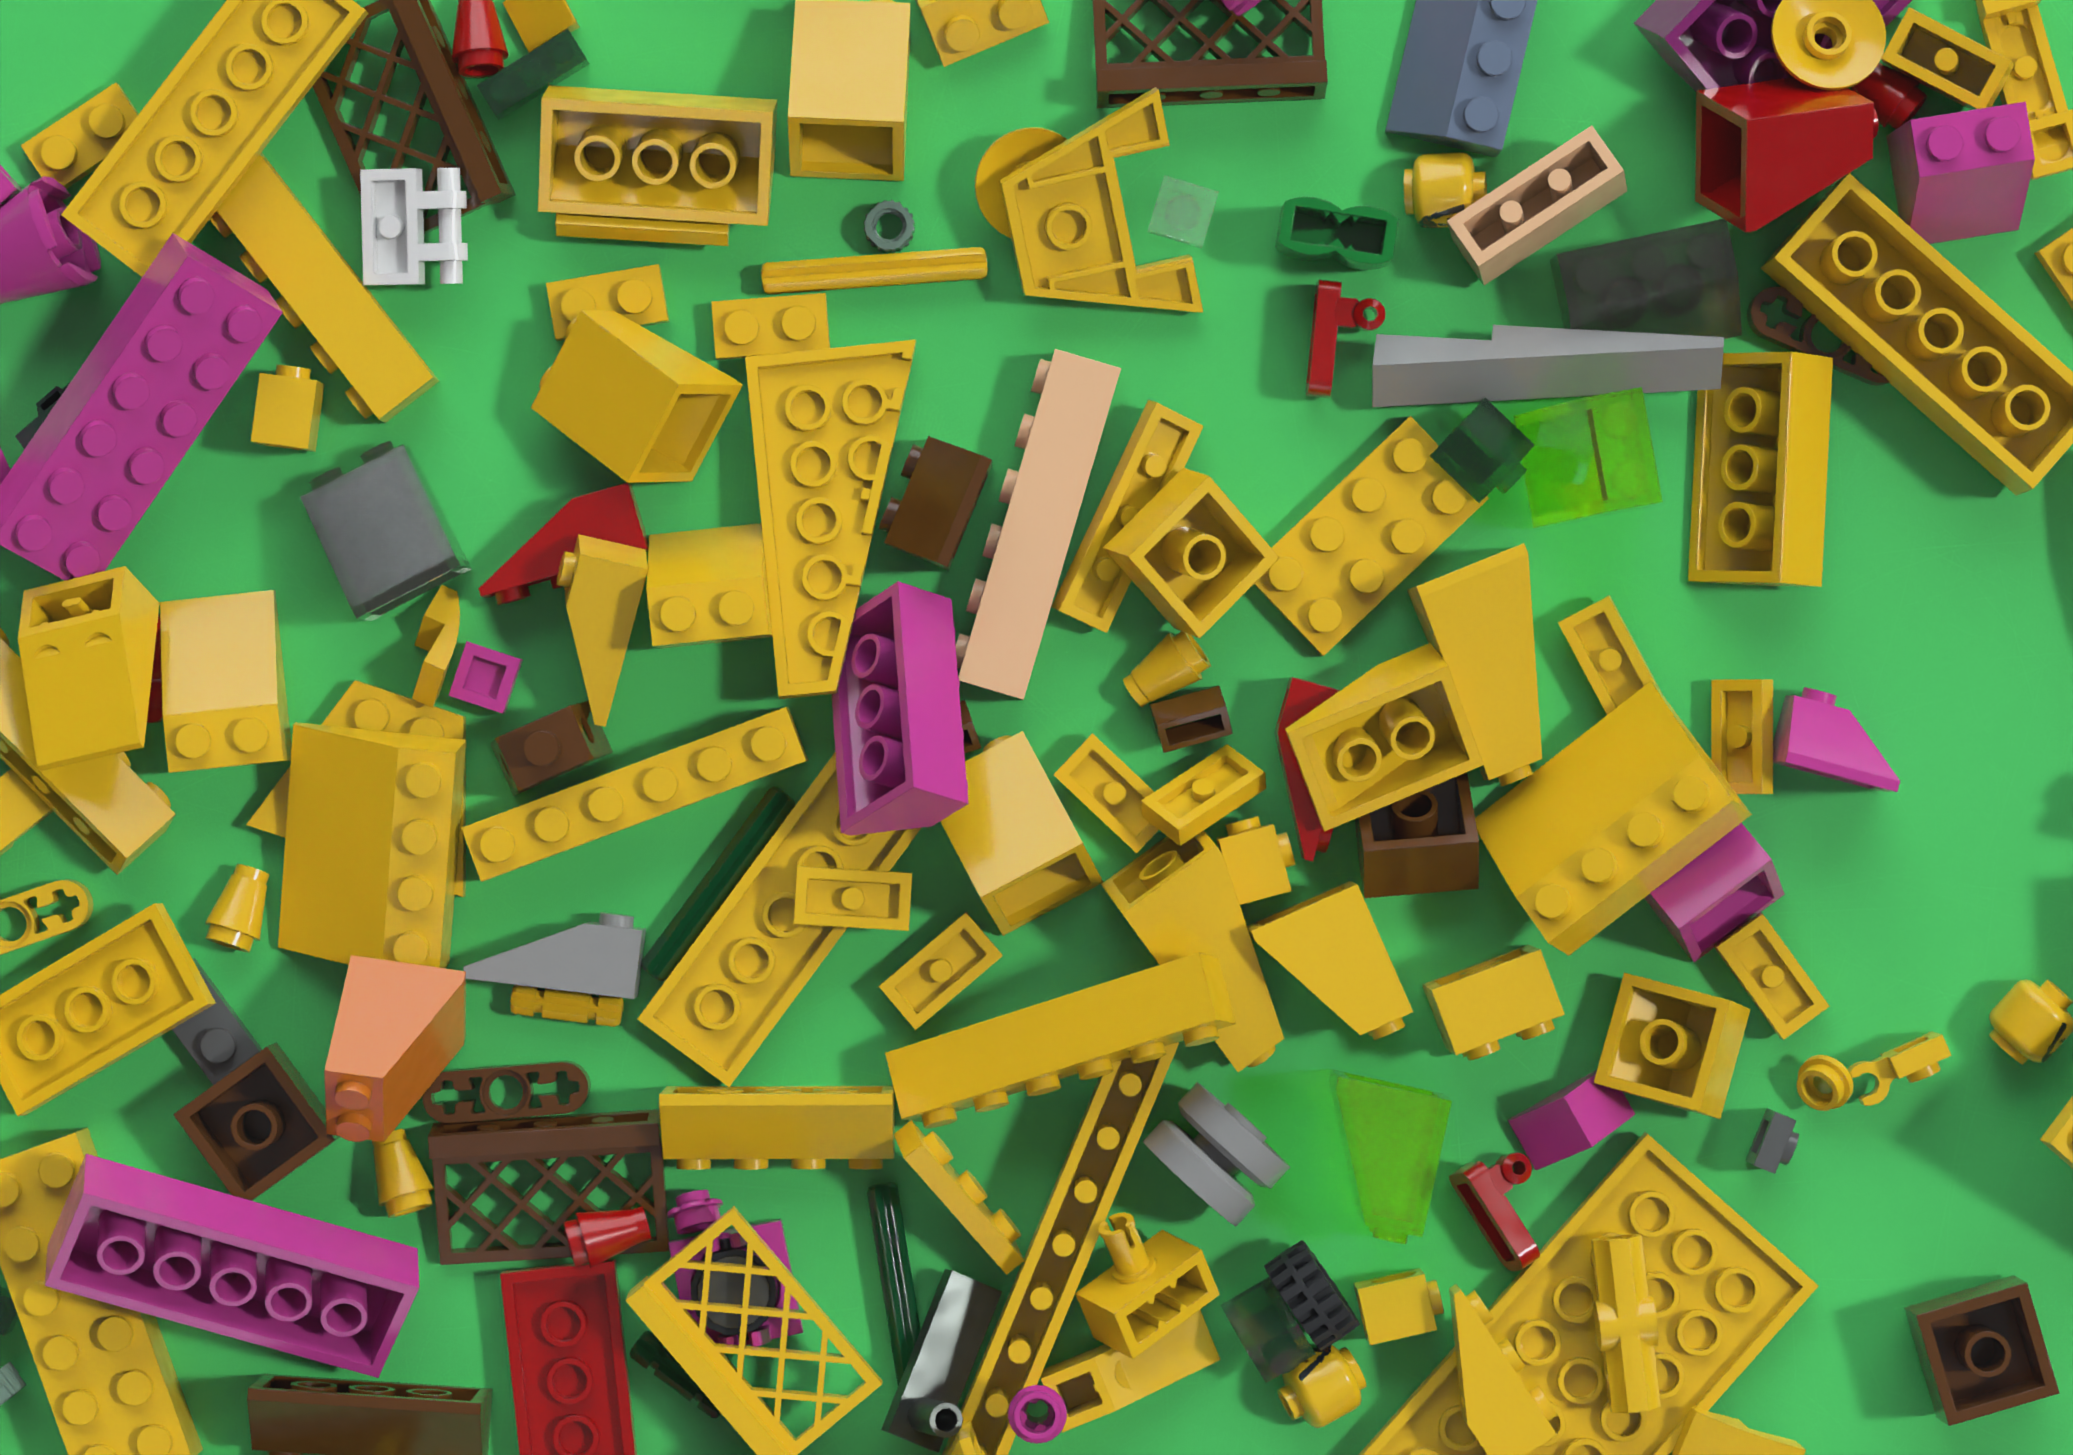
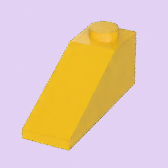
M578 534L574 553L564 551L562 555L557 585L565 587L567 613L594 725L606 727L648 572L646 549Z

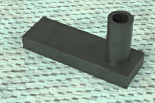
M944 1270L881 1430L938 1453L944 1438L952 1437L959 1432L963 1417L957 1405L1002 1291L956 1271Z

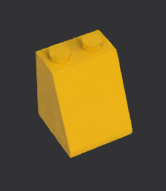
M795 0L788 104L790 176L904 181L910 55V3H900L893 0Z
M581 310L567 327L564 336L565 342L553 365L543 374L539 384L540 390L531 409L627 483L692 482L743 385L733 377L615 311Z
M761 523L649 535L646 590L653 647L663 649L772 637Z
M1023 731L1014 736L1005 735L994 739L984 747L982 753L965 761L969 804L940 822L977 893L1003 936L1103 883L1090 855Z
M1348 881L1247 926L1250 937L1359 1035L1368 1032L1369 1036L1376 1040L1405 1027L1402 1017L1413 1013V1009L1358 884Z

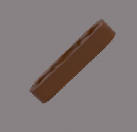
M1784 287L1767 288L1751 300L1747 309V321L1751 330L1760 338L1792 352L1832 357L1834 370L1869 385L1878 386L1890 382L1882 374L1872 372L1870 370L1872 365L1858 353L1852 355L1851 364L1843 361V357L1852 348L1843 341L1834 352L1828 353L1817 349L1811 339L1812 329L1819 321L1815 314H1811L1803 323L1799 333V341L1790 337L1797 328L1796 326L1786 322H1779L1773 328L1765 325L1767 315L1760 311L1762 304L1769 306L1776 299L1784 302L1782 312L1795 319L1802 317V308L1807 310Z
M566 1060L442 1071L422 1095V1100L426 1112L433 1119L442 1123L571 1113L581 1107L589 1096L591 1084L589 1076L582 1066ZM559 1071H566L570 1081H578L579 1091L570 1094L569 1103H561L560 1096L557 1093H545L539 1095L542 1106H531L534 1088L528 1074L529 1072L540 1073L538 1084L555 1082L558 1079ZM509 1075L521 1083L523 1097L517 1106L502 1108L493 1101L490 1093L491 1085L499 1076ZM471 1077H482L480 1100L485 1111H474L476 1099L458 1102L453 1113L447 1112L445 1103L435 1102L434 1094L444 1089V1081H453V1087L458 1091L473 1090L475 1085Z

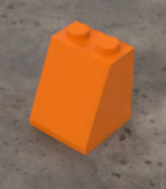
M351 955L324 1069L327 1134L337 1135L353 1142L365 1140L385 1142L464 1045L466 1037V971Z

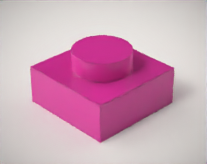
M466 641L448 696L505 714L523 659Z

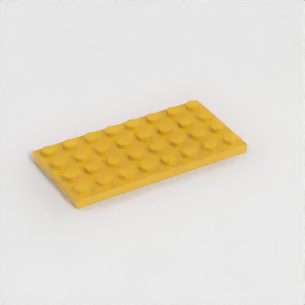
M1646 1132L1643 1133L1540 1249V1257L1525 1267L1488 1308L1494 1319L1487 1323L1485 1327L1497 1344L1505 1338L1508 1339L1526 1366L1517 1372V1375L1529 1392L1539 1386L1557 1413V1416L1549 1420L1557 1435L1528 1455H1669L1674 1450L1691 1407L1708 1411L1819 1286ZM1619 1234L1642 1235L1647 1268L1648 1295L1652 1294L1658 1322L1659 1343L1658 1346H1654L1661 1408L1638 1413H1612L1610 1411L1607 1399L1604 1353L1599 1351L1594 1326L1593 1302L1597 1300L1591 1239ZM1455 1346L1359 1455H1487L1462 1418Z

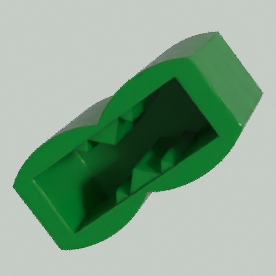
M1297 197L1285 201L1281 208L1275 248L1284 255L1297 260L1319 261L1332 257L1337 262L1350 268L1359 270L1380 269L1388 266L1393 260L1399 219L1388 211L1376 207L1355 206L1341 210L1333 203L1320 198Z

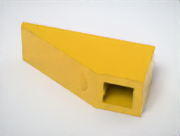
M1455 1284L1449 1288L1462 1418L1487 1455H1528L1557 1435L1549 1423V1420L1557 1416V1413L1539 1386L1529 1392L1517 1375V1372L1526 1366L1508 1339L1505 1338L1497 1344L1485 1327L1494 1318L1474 1290L1465 1296L1458 1285Z
M1199 1310L1134 1359L1104 1344L1043 1369L1041 1381L1043 1386L1055 1390L1065 1403L1067 1418L1062 1429L1063 1433L1117 1411L1221 1359L1202 1312Z

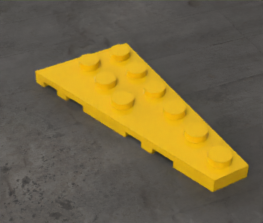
M916 339L745 357L779 699L837 693L917 345Z

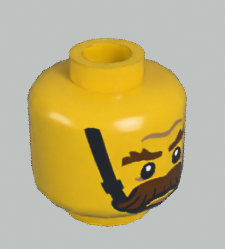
M1467 153L1422 154L1415 160L1413 169L1404 170V205L1406 215L1414 214L1417 223L1424 228L1449 227L1447 220L1487 195L1486 172H1475L1473 160Z
M2048 979L2041 986L2031 980H2020L1991 1010L1989 1020L1994 1029L1989 1036L2020 1064L2023 1065L2028 1059L2036 1063H2043L2073 1032V1017L2066 1010L2073 1001Z
M1330 1345L1324 1350H1320L1318 1346H1315L1284 1365L1282 1377L1285 1386L1278 1389L1277 1393L1292 1420L1302 1416L1312 1427L1322 1428L1355 1410L1362 1401L1361 1390L1366 1388L1367 1385L1358 1363L1346 1347L1338 1350L1333 1345Z

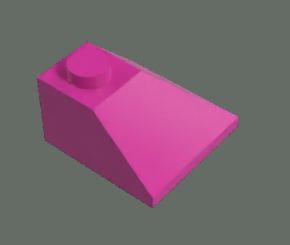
M1804 687L1801 697L1796 695L1785 696L1773 740V763L1876 791L1898 792L1899 778L1852 712L1835 706L1836 695Z

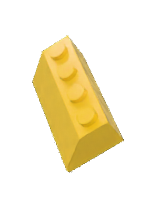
M549 85L541 98L538 212L768 226L775 161L777 100Z
M1798 352L1723 353L1721 389L1697 390L1688 581L1765 586L1822 587L1833 370L1832 357Z
M666 1086L659 1094L663 1159H677V1169H711V1159H734V1169L743 1170L768 1169V1159H791L792 1169L826 1168V1159H848L850 1169L883 1168V1159H894L895 1137L893 1135L895 1133V1092L893 1086Z

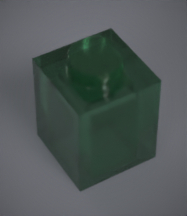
M1484 398L1430 454V457L1480 503L1495 487L1504 495L1522 477L1527 469L1520 461L1535 445L1488 399Z
M1270 1276L1221 1305L1248 1355L1266 1383L1281 1374L1294 1370L1301 1362L1315 1355L1313 1348L1288 1305L1280 1295V1292L1273 1284Z

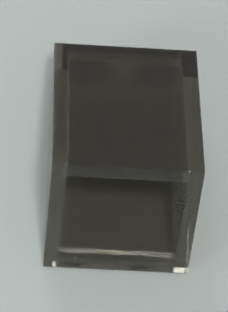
M391 441L382 443L363 453L360 458L364 464L346 474H343L340 467H337L314 478L309 482L313 491L300 497L356 619L372 621L472 569L411 449L404 444L394 448Z

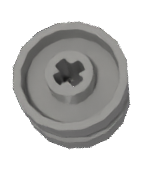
M1196 1082L1178 1102L1181 1115L1199 1132L1197 1136L1193 1139L1173 1121L1162 1120L1143 1142L1188 1187L1236 1227L1255 1206L1252 1193L1234 1176L1239 1169L1260 1187L1272 1188L1290 1166L1265 1142L1267 1137L1229 1102L1224 1105L1204 1086Z

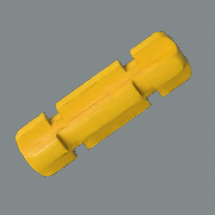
M514 985L510 1000V1009L514 1014L534 1016L536 1012L542 1013V1018L588 1023L590 1019L596 1020V1025L610 1027L620 1024L624 1005L623 998L605 995L592 997V994L547 988L545 990H538V987Z

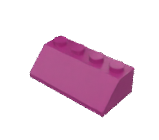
M897 581L855 611L836 694H831L841 833L859 835L931 827L969 804L952 599Z

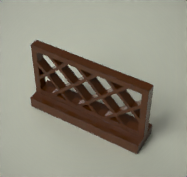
M378 0L363 7L368 12V15L356 29L354 38H349L346 42L351 46L340 77L324 71L313 85L360 195V170L365 169L362 161L369 141L373 140L397 150L390 169H402L407 154L434 164L424 191L436 190L438 185L437 168H460V175H462L471 198L467 199V209H461V217L489 204H498L515 196L516 194L465 78L458 73V64L452 61L451 46L431 1ZM389 11L398 30L390 53L363 43L371 20ZM404 45L411 61L400 57ZM361 49L388 59L376 91L350 81ZM397 64L416 70L421 82L413 105L386 95ZM326 79L337 83L334 93H332ZM347 87L374 97L363 129L346 123L340 112V106ZM427 98L434 113L423 109ZM384 102L410 111L400 143L373 133ZM420 116L438 122L444 134L437 157L409 147ZM350 132L360 135L357 146H355ZM450 150L457 166L446 162ZM423 209L424 235L439 228L438 213L426 218L429 209Z
M1092 0L1097 108L1123 107L1155 87L1159 89L1162 105L1325 99L1328 79L1327 60H1325L1322 0H1301L1294 8L1285 0H1269L1286 16L1267 36L1244 17L1248 11L1237 16L1221 0H1210L1229 17L1210 39L1187 20V17L1204 0H1191L1180 12L1166 0H1150L1172 19L1153 41L1130 22L1149 0H1136L1123 14L1118 12L1106 0ZM1309 4L1310 22L1301 15ZM1105 14H1107L1113 21H1115V23L1107 31L1105 26ZM1294 22L1311 37L1312 55L1288 56L1273 42ZM1236 24L1259 43L1247 58L1232 59L1217 46L1219 41ZM1179 26L1202 46L1190 60L1174 61L1159 48ZM1121 29H1124L1145 48L1132 63L1107 64L1106 45ZM1267 50L1274 57L1260 56ZM1208 53L1212 54L1216 58L1210 60H1202ZM1151 55H1153L1160 62L1146 61Z
M659 1109L521 1117L459 1123H433L428 1135L429 1158L432 1159L440 1265L572 1257L565 1231L560 1226L579 1205L587 1212L601 1211L587 1199V1196L605 1176L630 1196L619 1210L631 1209L637 1202L655 1217L656 1236L619 1254L669 1251L670 1240ZM650 1152L652 1173L638 1189L613 1169L625 1154ZM614 1154L607 1163L598 1156ZM583 1156L600 1170L581 1192L556 1173L568 1157ZM557 1158L550 1166L541 1160ZM513 1160H527L542 1173L540 1178L524 1195H521L499 1176L502 1170ZM500 1161L493 1170L483 1163ZM469 1163L485 1179L465 1199L447 1184V1164ZM548 1180L573 1199L554 1222L530 1202L532 1197ZM491 1183L516 1203L497 1225L472 1205ZM652 1184L654 1203L644 1195ZM449 1199L459 1207L451 1217ZM522 1209L547 1229L534 1244L519 1245L503 1231ZM464 1213L468 1214L489 1232L478 1247L453 1249L451 1227ZM552 1235H554L557 1239L561 1241L556 1243H546ZM495 1239L504 1245L488 1247Z

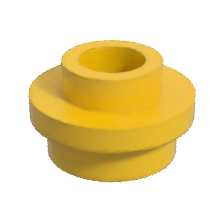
M1827 1055L1811 1056L1801 1065L1798 1071V1094L1813 1109L1827 1111L1839 1108L1850 1099L1853 1093L1854 1085L1851 1074L1841 1062Z

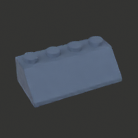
M1416 0L1385 132L1496 158L1503 149L1538 0Z

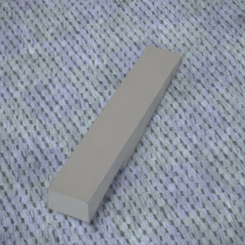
M1493 325L1491 340L1376 334L1372 367V407L1721 389L1724 337Z

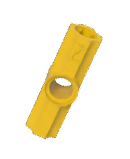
M1619 1234L1591 1239L1597 1300L1593 1302L1594 1326L1599 1351L1604 1353L1607 1399L1610 1411L1612 1413H1638L1661 1408L1654 1346H1658L1659 1343L1658 1322L1652 1294L1648 1295L1647 1268L1642 1235Z

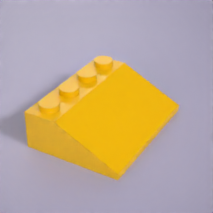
M1650 681L1533 772L1532 775L1528 776L1478 815L1475 821L1480 838L1516 899L1546 941L1569 956L1752 814L1657 686Z
M299 722L293 724L278 948L349 965L350 957L353 955L446 969L450 963L466 740Z

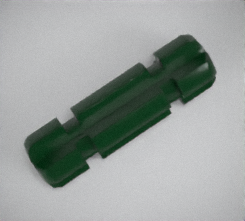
M645 1331L631 1348V1358L646 1369L648 1366H651L656 1370L654 1372L656 1377L688 1401H691L692 1398L699 1402L697 1407L711 1418H718L721 1412L669 1351L663 1347L658 1338L652 1332Z

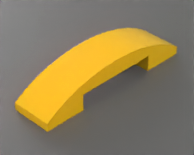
M1975 0L1986 47L2012 60L2014 65L1999 93L2002 105L2026 102L2035 157L2031 180L2073 170V109L2068 110L2038 7L2041 0Z

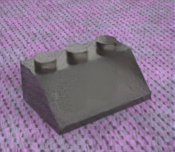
M1725 219L1559 253L1550 260L1564 329L1724 337V340L1742 336L1738 271L1728 224Z

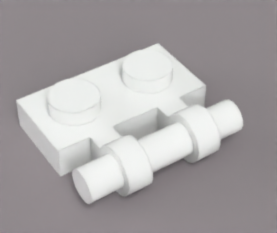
M437 168L438 191H423L422 169L360 170L363 285L425 284V261H439L440 284H463L462 261H468V243H462L461 209H467L466 191H461L460 168ZM423 209H438L439 243H424Z

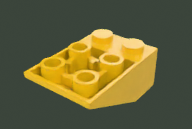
M126 566L23 591L18 644L36 763L41 771L144 747L160 603Z

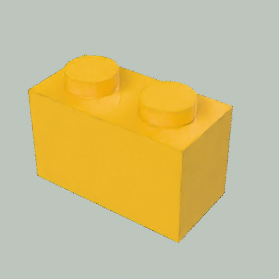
M1910 7L1881 58L1884 65L1919 81L1920 84L1970 110L1992 107L2014 68L2012 60Z

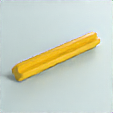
M982 247L766 262L761 268L762 287L767 294L983 279L988 273L987 254Z

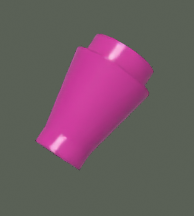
M1032 1385L1020 1390L1013 1397L1008 1410L1009 1423L1015 1434L1024 1441L1036 1444L1048 1442L1058 1436L1064 1428L1067 1418L1066 1406L1062 1397L1055 1390L1043 1385ZM1041 1400L1047 1404L1048 1411L1041 1417L1031 1416L1026 1410L1030 1402L1036 1404Z

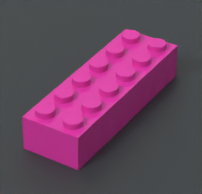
M172 233L0 484V545L63 580L105 571L282 315V310L269 291Z
M85 1154L47 1246L45 1286L379 1378L419 1290L418 1248Z

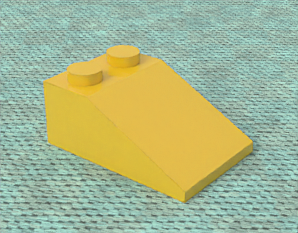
M275 590L160 602L162 714L168 772H188L291 761L292 743Z
M1431 643L1376 665L1285 729L1324 832L1484 765L1449 666Z

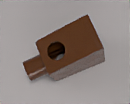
M589 700L567 706L503 734L491 742V747L513 796L613 753L602 726L594 725Z

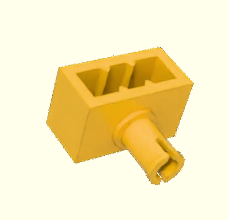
M1123 1212L1108 1217L1114 1231L1110 1230L1108 1223L1104 1220L1098 1227L1099 1234L1106 1244L1114 1265L1077 1291L1075 1295L1094 1339L1134 1359L1218 1297L1220 1293L1202 1249L1164 1230L1159 1231L1142 1243L1135 1226L1134 1217L1130 1213Z

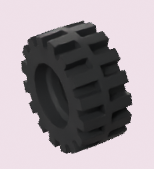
M1303 1240L1264 1265L1267 1274L1272 1279L1273 1284L1280 1292L1285 1303H1287L1303 1329L1309 1334L1320 1350L1329 1347L1360 1325L1352 1309L1327 1271Z

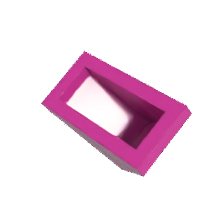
M1597 1069L1507 1120L1535 1170L1593 1147L1635 1115L1622 1091L1594 1083Z

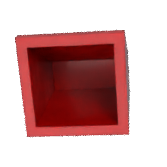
M1794 77L1697 90L1695 201L1744 232L1757 231L1873 159V139L1877 136L1879 127L1874 102L1849 88L1821 90L1805 85Z

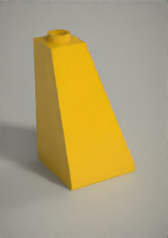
M1523 543L1407 590L1428 643L1433 645L1449 666L1484 764L1479 767L1483 780H1491L1497 777L1501 787L1532 775L1533 772L1529 764L1542 759L1529 554Z
M1202 831L1181 846L1166 836L1101 885L1159 965L1198 952L1219 957L1236 1024L1218 1029L1219 1038L1214 1041L1237 1072H1240L1247 1066L1250 1068L1258 1066L1271 1057L1276 1049L1275 1045L1284 1040V1036L1224 856L1205 831Z

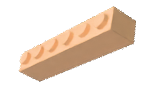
M1058 349L1054 350L1051 361L1040 358L1031 392L1041 394L1035 416L1024 413L1015 447L1025 449L1019 471L1008 468L999 497V502L1009 504L1003 526L991 524L982 555L983 557L993 559L987 581L975 579L966 609L967 612L977 614L971 636L959 633L956 643L957 668L961 669L958 676L959 681L1024 700L1121 368Z

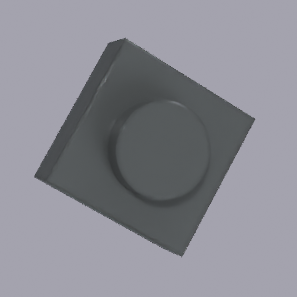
M1767 1108L1745 1161L1774 1174L1779 1163L1787 1165L1794 1154L1799 1139V1133L1793 1131L1796 1120Z

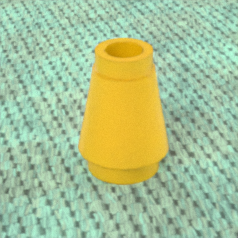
M1181 631L1174 636L1169 632L1131 671V674L1122 680L1133 699L1139 706L1143 707L1150 701L1153 702L1202 680L1201 673L1211 667V664L1192 635Z
M236 865L234 874L231 875L205 921V924L210 926L206 936L207 940L228 948L250 953L253 941H260L267 892L266 884L270 874L250 866Z
M405 1129L394 1130L385 1142L372 1141L379 1206H385L388 1218L407 1215L431 1206L433 1203L429 1192L434 1190V1187L409 1139H407Z

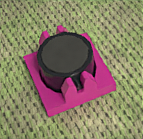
M782 1219L752 1224L753 1229L792 1273ZM735 1228L723 1231L714 1239L712 1262L746 1264V1245L748 1243ZM698 1235L669 1241L671 1258ZM706 1246L690 1260L702 1261L705 1258ZM754 1251L753 1265L766 1266ZM679 1268L675 1271L679 1299L702 1301L704 1270ZM711 1271L708 1302L742 1305L745 1274ZM752 1274L749 1305L783 1308L785 1287L776 1276ZM791 1295L790 1309L800 1310L798 1302ZM687 1309L698 1324H700L701 1311ZM708 1311L706 1333L715 1343L739 1345L741 1314ZM748 1315L746 1345L757 1347L771 1342L772 1339L780 1338L782 1318ZM789 1318L787 1336L803 1333L802 1320Z

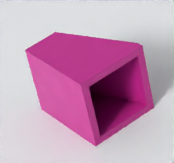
M2026 102L1912 119L1886 136L1899 217L1929 244L2019 230L2035 161Z
M1741 823L1652 891L1645 899L1694 963L1712 950L1714 945L1785 894L1772 859Z

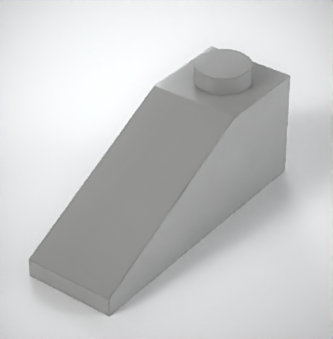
M600 912L599 922L589 921L464 966L463 971H466V979L635 999L638 997L646 928L633 927L634 916Z

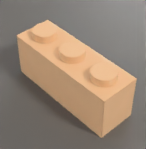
M1591 125L1447 220L1452 240L1482 284L1486 285L1626 193L1625 173Z

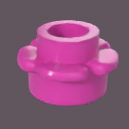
M709 1190L692 1191L677 1196L675 1198L677 1207L670 1209L667 1213L668 1218H674L678 1234L701 1232L721 1217L719 1209L723 1205V1201L719 1198H710Z

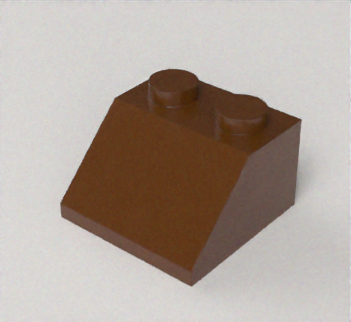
M928 436L924 448L913 444L901 472V476L910 479L902 501L891 497L879 529L888 532L884 542L885 545L949 571L991 470L992 459Z
M1467 772L1355 819L1358 860L1364 898L1479 889V838Z

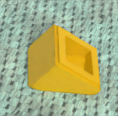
M505 0L502 2L529 54L580 28L566 0Z

